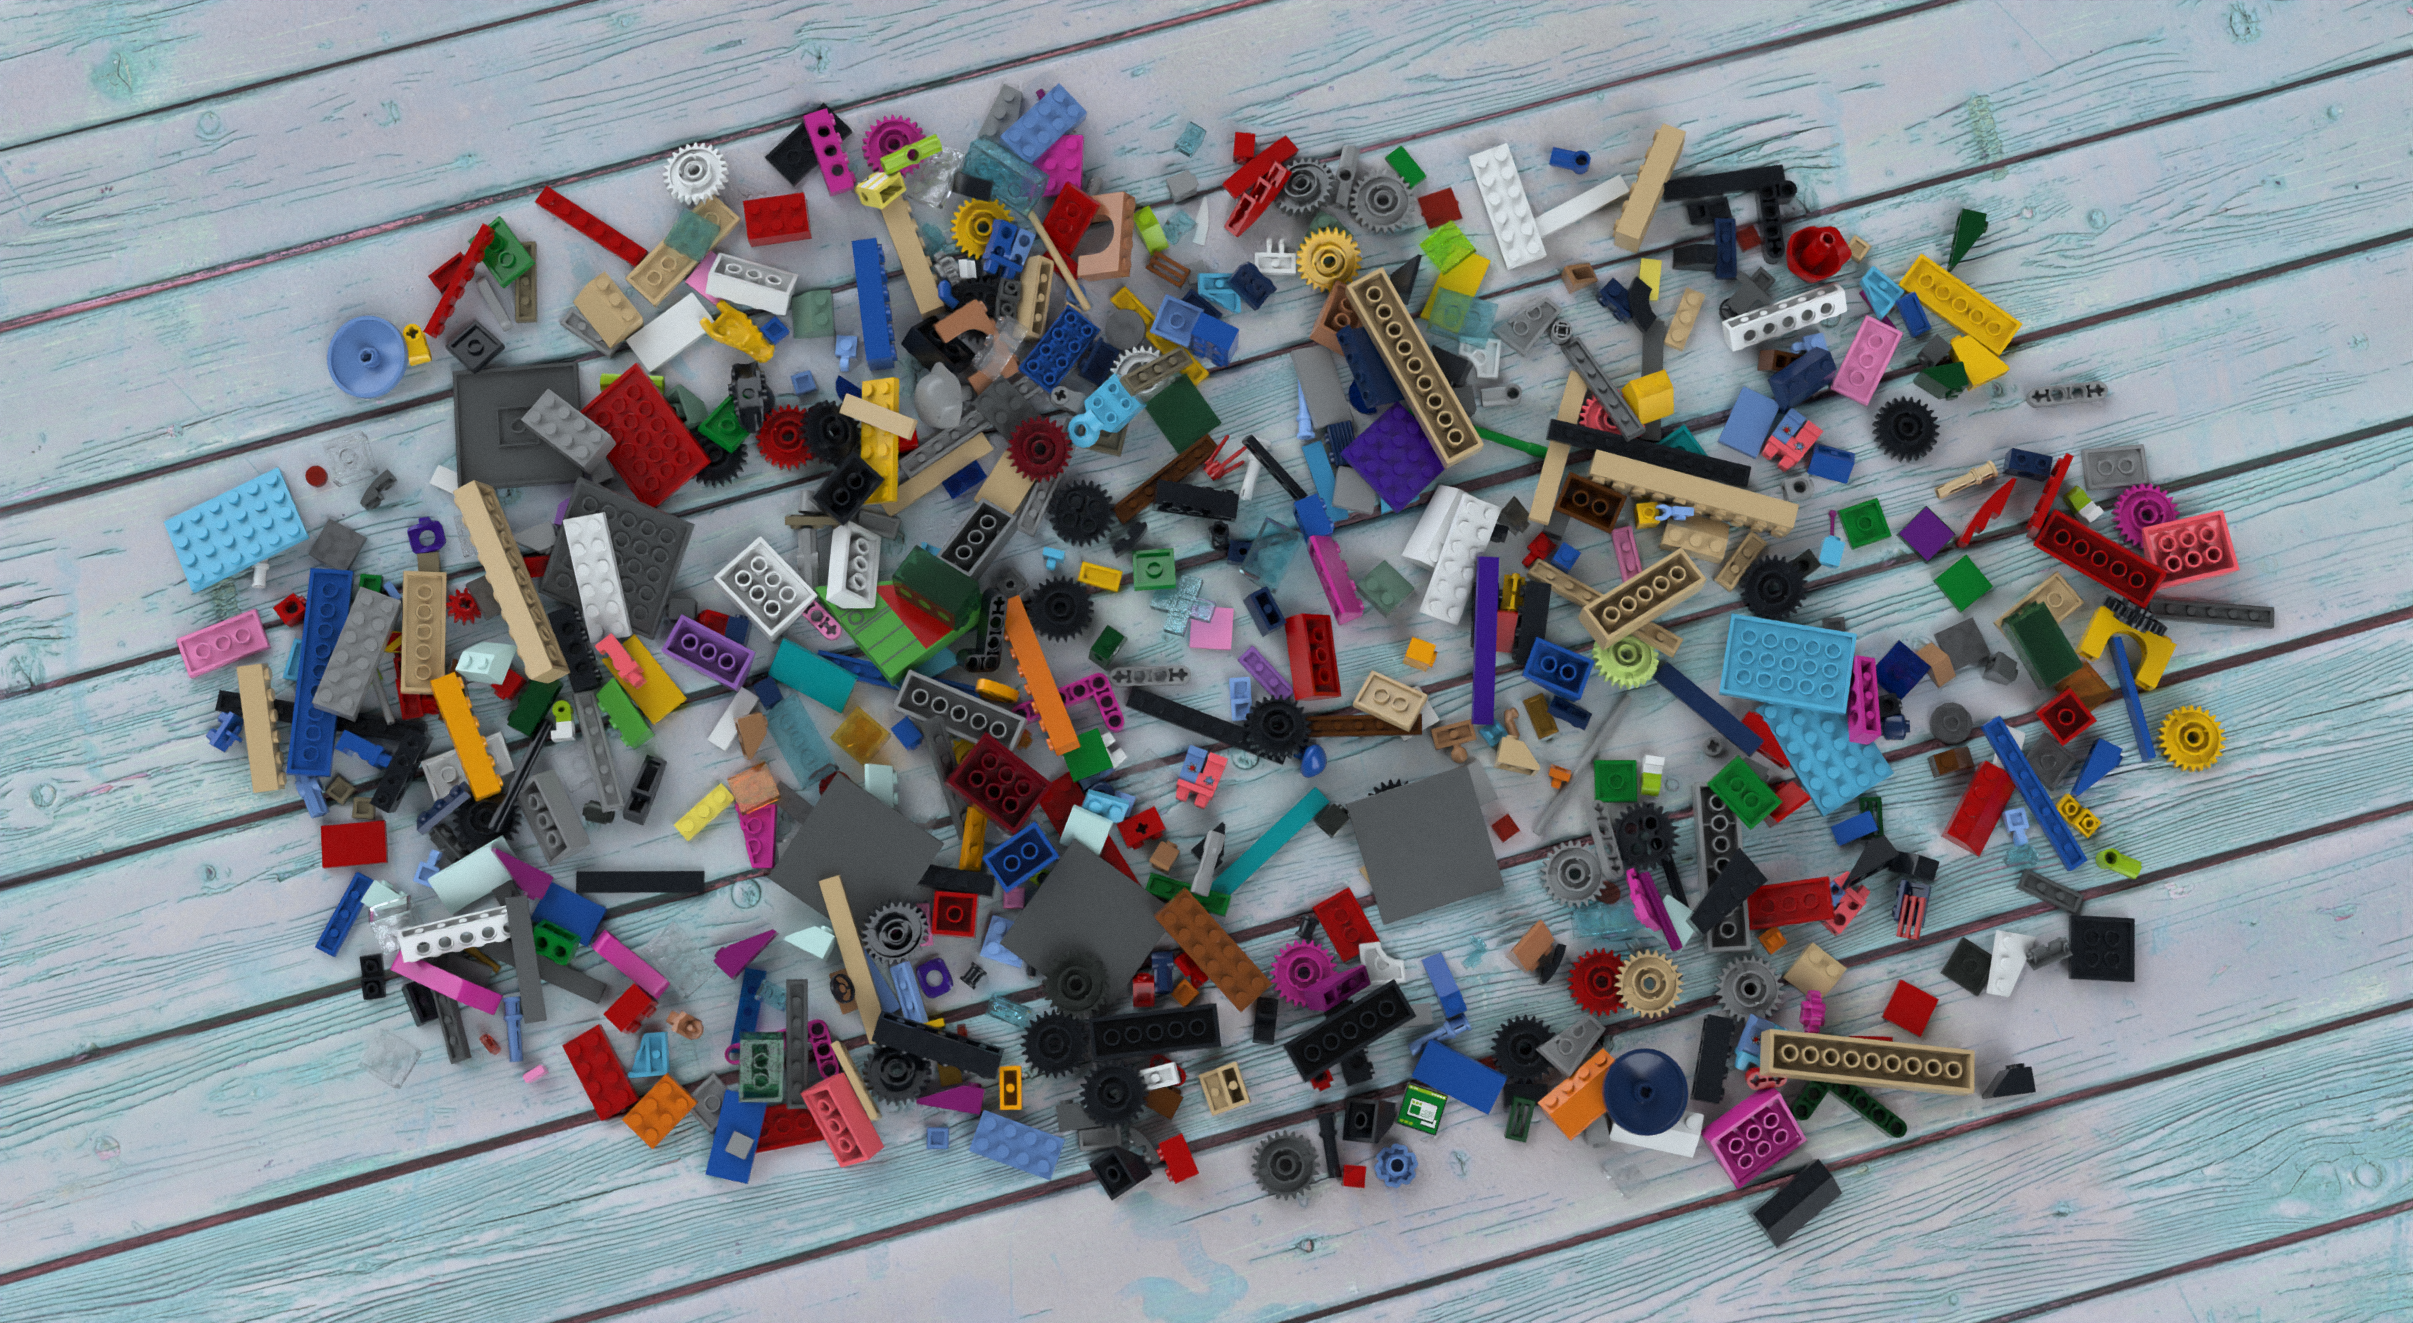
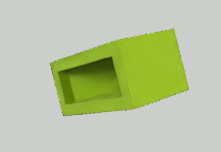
M1149 205L1135 212L1134 228L1151 257L1154 256L1155 250L1161 252L1168 248L1169 245Z

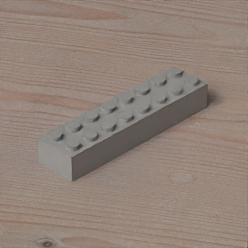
M1695 782L1691 785L1700 900L1731 858L1734 851L1738 848H1741L1743 851L1741 820L1707 785V782ZM1747 899L1703 935L1704 954L1747 952L1751 950Z

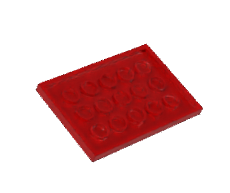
M639 363L631 366L579 411L612 436L616 445L606 457L637 499L654 508L659 507L712 462Z

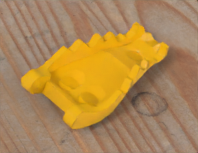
M722 299L716 304L722 314L713 323L705 317L699 322L712 339L747 353L759 363H766L774 354L775 346L770 345L766 339H763L762 332L758 330L757 325H753L752 320L745 313L734 309Z

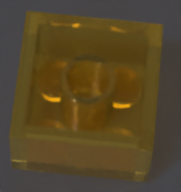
M857 706L831 735L830 739L865 768V764H868L892 736L885 728Z

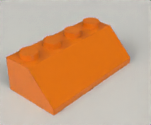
M1603 1048L1538 1102L1546 1117L1570 1141L1606 1112L1602 1098V1084L1606 1071L1615 1059Z

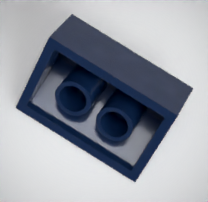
M1815 347L1768 378L1782 414H1785L1791 407L1794 408L1833 381L1837 368L1830 351Z

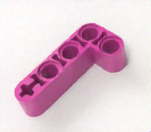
M606 929L592 944V948L657 1000L671 984L666 977L627 948Z

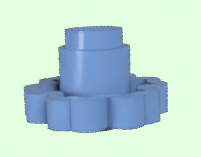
M1393 1144L1391 1149L1383 1147L1376 1155L1378 1163L1375 1164L1374 1170L1378 1179H1384L1386 1186L1399 1188L1401 1183L1408 1185L1416 1177V1173L1413 1170L1418 1166L1414 1153H1408V1148L1405 1145Z

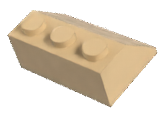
M605 271L588 282L573 301V304L610 349L644 327L643 317Z
M1695 515L1686 517L1685 521H1675L1673 517L1669 516L1665 521L1659 548L1675 552L1682 547L1690 557L1720 564L1724 558L1730 524Z

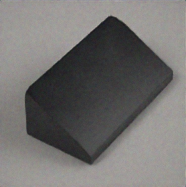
M415 981L402 987L403 995L417 1027L439 1018L434 998L428 987Z

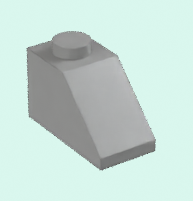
M548 521L513 534V537L520 546L541 555H551L558 534L554 524Z

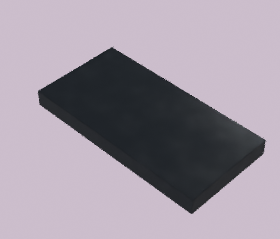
M822 103L814 112L827 108L828 113L833 114L836 125H833L835 133H840L843 142L852 133V130L825 103ZM804 121L765 156V159L793 187L818 165ZM820 129L818 131L821 137H827L830 134L827 129ZM827 148L825 150L826 155H829L834 149Z

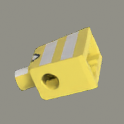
M897 171L890 175H886L885 172L873 173L862 182H857L854 190L859 195L863 205L883 209L906 191V187L901 173Z

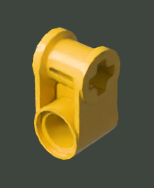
M416 324L407 325L403 330V336L408 348L410 365L414 366L432 361L425 333ZM413 332H417V334H415L416 338L413 339Z

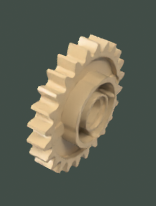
M1648 949L1645 950L1644 955L1637 951L1636 957L1632 954L1629 955L1630 962L1627 960L1622 961L1625 967L1617 968L1621 975H1615L1619 983L1614 984V987H1618L1620 990L1615 994L1622 996L1619 1003H1627L1625 1010L1633 1009L1632 1015L1640 1012V1018H1643L1647 1013L1648 1018L1651 1019L1655 1013L1657 1017H1661V1011L1668 1014V1007H1676L1673 1001H1680L1677 993H1683V990L1679 989L1678 986L1684 984V982L1679 981L1678 977L1682 973L1675 972L1678 965L1671 966L1673 959L1671 958L1666 961L1665 953L1659 957L1657 950L1652 955H1650ZM1646 978L1653 981L1654 986L1652 990L1645 988L1644 980Z

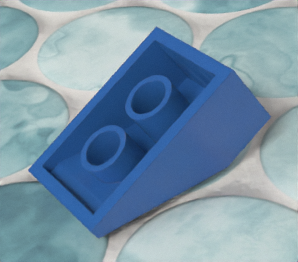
M1536 637L1522 677L1557 696L1576 702L1582 697L1594 660Z

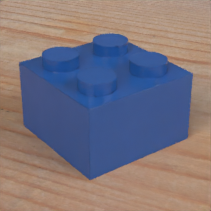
M1317 493L1293 504L1292 512L1307 548L1310 536L1332 537L1333 529L1335 528L1331 517L1327 518L1325 510L1327 507L1324 499H1319Z

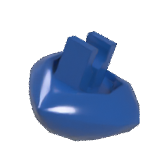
M1306 745L1304 749L1299 748V755L1294 753L1293 757L1302 760L1300 772L1306 778L1322 773L1327 765L1326 753L1320 745Z

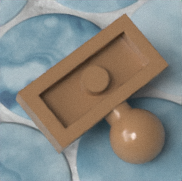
M1471 719L1430 730L1435 750L1453 747L1451 758L1455 763H1463L1468 756L1466 749L1461 747V744L1477 740Z

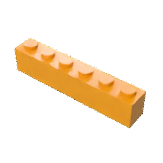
M455 672L431 680V690L475 801L477 802L499 794L503 782L499 774L495 775L493 767H495L494 759L491 754L487 755L485 748L488 745L484 735L480 736L477 728L480 725L476 715L472 716L470 708H472L471 701L468 696L464 697L462 689L465 687L461 677H456Z

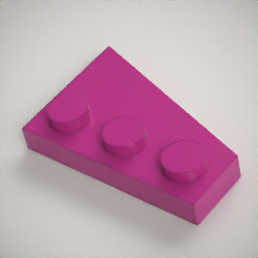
M734 804L739 815L741 830L744 833L751 867L774 869L778 805Z

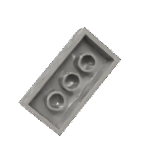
M550 389L545 391L521 419L527 429L588 475L595 470L616 445L610 434Z

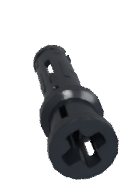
M1335 1112L1316 1114L1320 1125V1132L1318 1134L1320 1138H1323L1328 1179L1335 1178L1333 1169H1335L1336 1177H1342L1335 1139L1338 1133L1333 1120Z

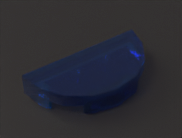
M838 375L836 392L839 399L843 402L846 393L862 399V389Z
M1353 380L1348 393L1349 402L1352 407L1361 414H1376L1378 412L1376 407L1366 408L1355 380Z

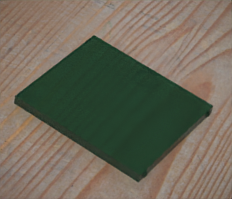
M1186 373L1145 402L1147 405L1145 407L1146 411L1178 455L1221 424V421Z

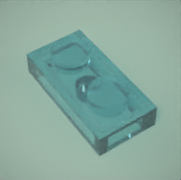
M992 994L985 1015L1024 1029V1027H1027L1033 1008Z

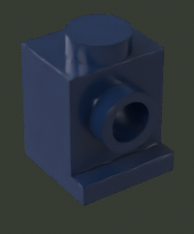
M1230 540L1231 545L1228 550L1227 564L1252 567V561L1257 562L1258 549H1254L1255 543ZM1241 549L1246 550L1247 554L1242 556L1239 554V551Z

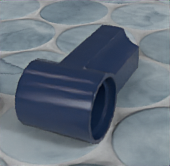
M1173 951L1152 952L1155 994L1168 995L1173 993Z

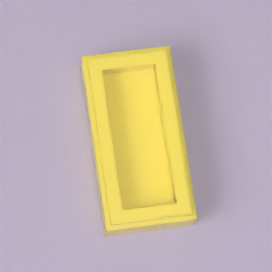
M1641 258L1639 278L1652 288L1649 301H1657L1662 260Z

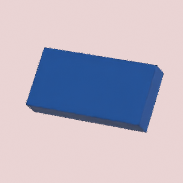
M1911 292L1895 301L1911 338H1915L1931 329L1916 292Z
M1870 810L1830 827L1839 847L1878 831Z

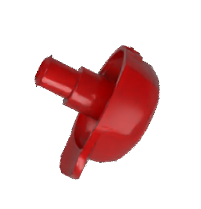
M1809 226L1801 229L1790 236L1786 247L1789 271L1801 280L1811 284L1835 275L1840 271L1841 266L1852 256L1851 249L1836 227L1832 226L1820 228Z

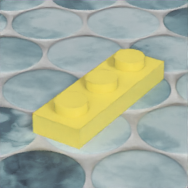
M720 783L677 821L674 827L689 842L733 803L736 798Z

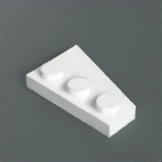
M1996 930L1986 993L2005 997L2010 996L2027 959L2026 952H2029L2028 950L2032 948L2037 937Z

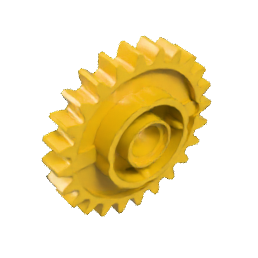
M975 198L971 199V203L964 200L965 207L958 206L960 213H953V216L957 219L951 220V224L955 225V227L950 228V232L955 233L951 239L958 240L955 247H962L961 254L967 251L968 258L975 255V260H978L985 253L987 243L993 231L994 219H1003L1009 223L1014 221V217L1008 216L1011 210H1004L1005 203L998 205V198L994 202L991 200L990 202L977 201ZM985 224L988 226L989 231L981 233L978 231L977 226Z
M1327 227L1326 231L1323 232L1318 228V234L1311 232L1312 238L1304 237L1306 244H1299L1302 251L1296 252L1297 256L1301 257L1296 259V264L1300 265L1297 267V270L1302 272L1300 275L1301 279L1307 278L1306 285L1313 283V290L1319 286L1321 292L1328 288L1330 293L1336 280L1344 284L1347 281L1352 283V276H1358L1356 269H1361V264L1357 263L1362 261V257L1358 255L1361 253L1360 248H1355L1358 244L1357 241H1352L1351 234L1345 237V230L1338 233V229L1335 227L1333 232H1331L1329 227ZM1332 256L1334 261L1327 264L1324 262V259Z
M2189 705L2187 710L2185 706H2181L2179 711L2177 709L2172 710V715L2167 714L2165 715L2166 720L2160 721L2163 728L2157 729L2161 736L2157 737L2156 740L2161 741L2162 744L2157 746V748L2164 749L2161 756L2167 755L2166 762L2173 761V768L2180 765L2182 772L2187 768L2190 773L2194 772L2195 768L2200 772L2203 771V767L2206 769L2210 768V763H2217L2218 761L2215 757L2222 756L2219 750L2225 749V746L2221 744L2222 741L2226 740L2225 737L2221 736L2225 729L2218 728L2221 722H2215L2216 715L2210 717L2208 709L2202 712L2201 706L2196 707L2195 710L2193 705ZM2188 734L2194 737V744L2188 741Z

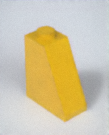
M1958 335L1950 340L1951 343L1949 345L1952 346V349L1948 354L1953 363L1963 361L1969 383L1967 386L1968 392L2005 375L2010 370L2007 364L1970 335L1964 337Z

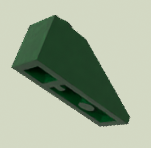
M1964 208L1957 216L1946 271L1951 272L1983 233H1986L1988 228L1986 213Z

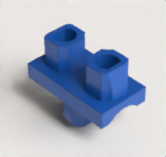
M231 711L229 713L221 712L218 717V721L222 723L218 730L210 729L206 735L210 740L209 744L223 752H226L235 740L239 742L243 740L238 735L242 730L244 720Z

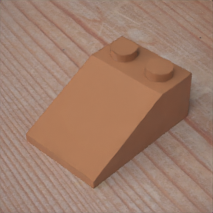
M1336 280L1314 323L1309 338L1344 356L1336 333L1346 325L1350 324L1351 329L1362 327L1363 324L1345 294L1347 285Z
M1540 919L1527 931L1506 957L1524 973L1529 970L1533 972L1540 964L1538 959L1541 955L1547 956L1554 948L1552 943L1555 939L1545 923Z

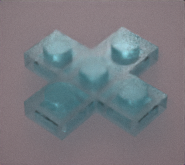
M1183 574L1177 592L1166 589L1155 591L1150 604L1151 609L1169 613L1163 627L1164 632L1184 637L1190 619L1211 623L1217 604L1215 601L1198 597L1204 583L1202 578Z

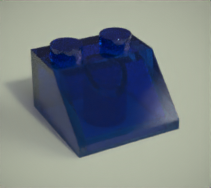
M1898 640L1876 664L1877 684L1889 694L1896 693L1897 697L1902 700L1929 671L1931 666Z

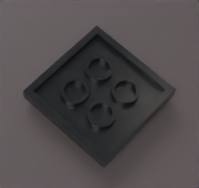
M2069 915V950L2072 956H2069L2068 979L2135 982V918Z

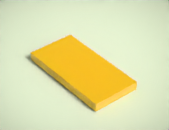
M1453 244L1420 318L1458 334L1491 260Z
M634 634L622 645L643 668L644 671L641 674L647 681L644 685L636 689L630 682L627 684L618 675L619 671L614 667L610 656L601 661L652 724L655 725L687 700V698Z

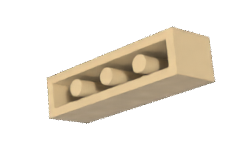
M1041 255L1026 258L1020 276V300L1017 303L1016 322L1013 325L1012 337L1028 343L1040 341L1044 336L1055 261Z

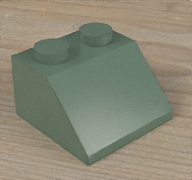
M831 290L809 291L792 298L794 339L836 336L834 302Z
M1384 560L1357 585L1356 591L1387 618L1415 588Z

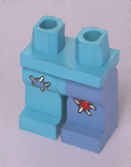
M1751 1013L1739 1040L1738 1047L1736 1046L1734 1053L1737 1054L1734 1066L1745 1072L1751 1062L1755 1063L1754 1068L1760 1067L1761 1032L1769 1029L1789 1030Z

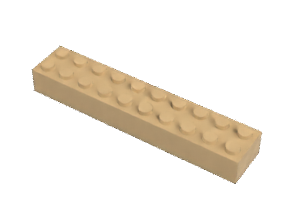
M1381 267L1347 285L1345 289L1347 298L1445 470L1482 451L1484 444L1384 268Z
M1597 449L1591 459L1586 479L1618 493L1629 494L1630 498L1636 500L1644 498L1650 500L1649 502H1658V505L1693 507L1695 516H1710V519L1713 521H1728L1730 525L1735 527H1742L1743 525L1750 527L1751 531L1757 533L1765 531L1775 538L1786 537L1794 528L1799 504Z
M473 480L454 490L455 505L461 510L463 515L462 522L469 529L471 534L470 541L476 547L478 560L486 570L485 577L493 587L495 600L501 606L502 618L508 623L510 628L509 635L518 647L516 651L525 664L524 670L526 675L531 680L550 683L571 673L493 486Z
M1775 1029L1761 1032L1760 1075L1958 1096L1974 1093L1975 1050Z

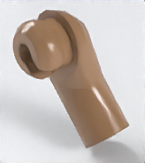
M1514 707L1505 710L1504 725L1508 735L1519 737L1520 734L1513 720L1518 718L1519 714Z

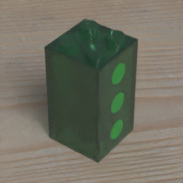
M918 545L912 549L892 576L896 595L956 632L961 627L967 625L972 612L977 611L982 603L979 582Z
M2044 601L2041 603L2031 602L2021 608L2022 613L2019 614L2017 611L2003 619L2004 623L2000 627L2038 690L2046 689L2084 667Z

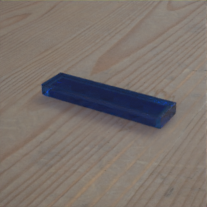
M745 968L731 1045L755 1038L767 971ZM752 1044L751 1047H750L751 1053H752L753 1045H754V1044ZM734 1049L730 1052L741 1054L740 1050Z

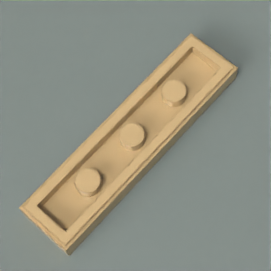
M847 393L839 412L911 440L918 420Z

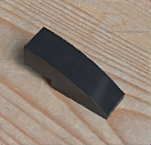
M650 755L646 756L631 788V795L623 810V819L644 825L661 783L667 761Z

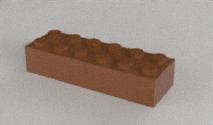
M1185 887L1153 915L1240 1013L1272 985L1269 979Z

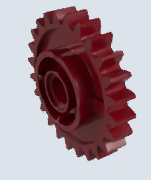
M1037 416L1036 421L1029 417L1028 423L1024 420L1021 421L1022 427L1014 426L1017 431L1016 433H1009L1013 439L1006 441L1011 445V447L1005 449L1011 452V455L1006 458L1013 460L1010 467L1016 466L1015 473L1022 472V479L1029 476V482H1033L1036 477L1037 482L1041 483L1044 477L1046 482H1049L1050 475L1056 479V472L1064 473L1062 466H1069L1066 459H1072V457L1067 452L1073 450V448L1068 447L1067 444L1072 440L1065 439L1068 432L1062 433L1063 425L1056 427V420L1049 423V417H1045L1044 421L1041 420L1040 416ZM1038 443L1044 447L1042 455H1037L1034 451V447Z

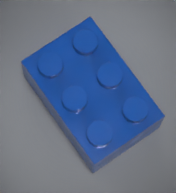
M1201 312L1191 332L1190 350L1199 358L1203 359L1206 357L1212 360L1211 362L1214 365L1228 368L1238 347L1239 329Z
M1035 821L982 858L1004 891L1010 893L1058 860L1060 855Z

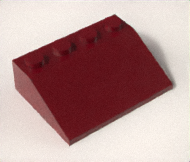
M985 732L943 785L1006 834L1013 836L1018 832L1053 784Z

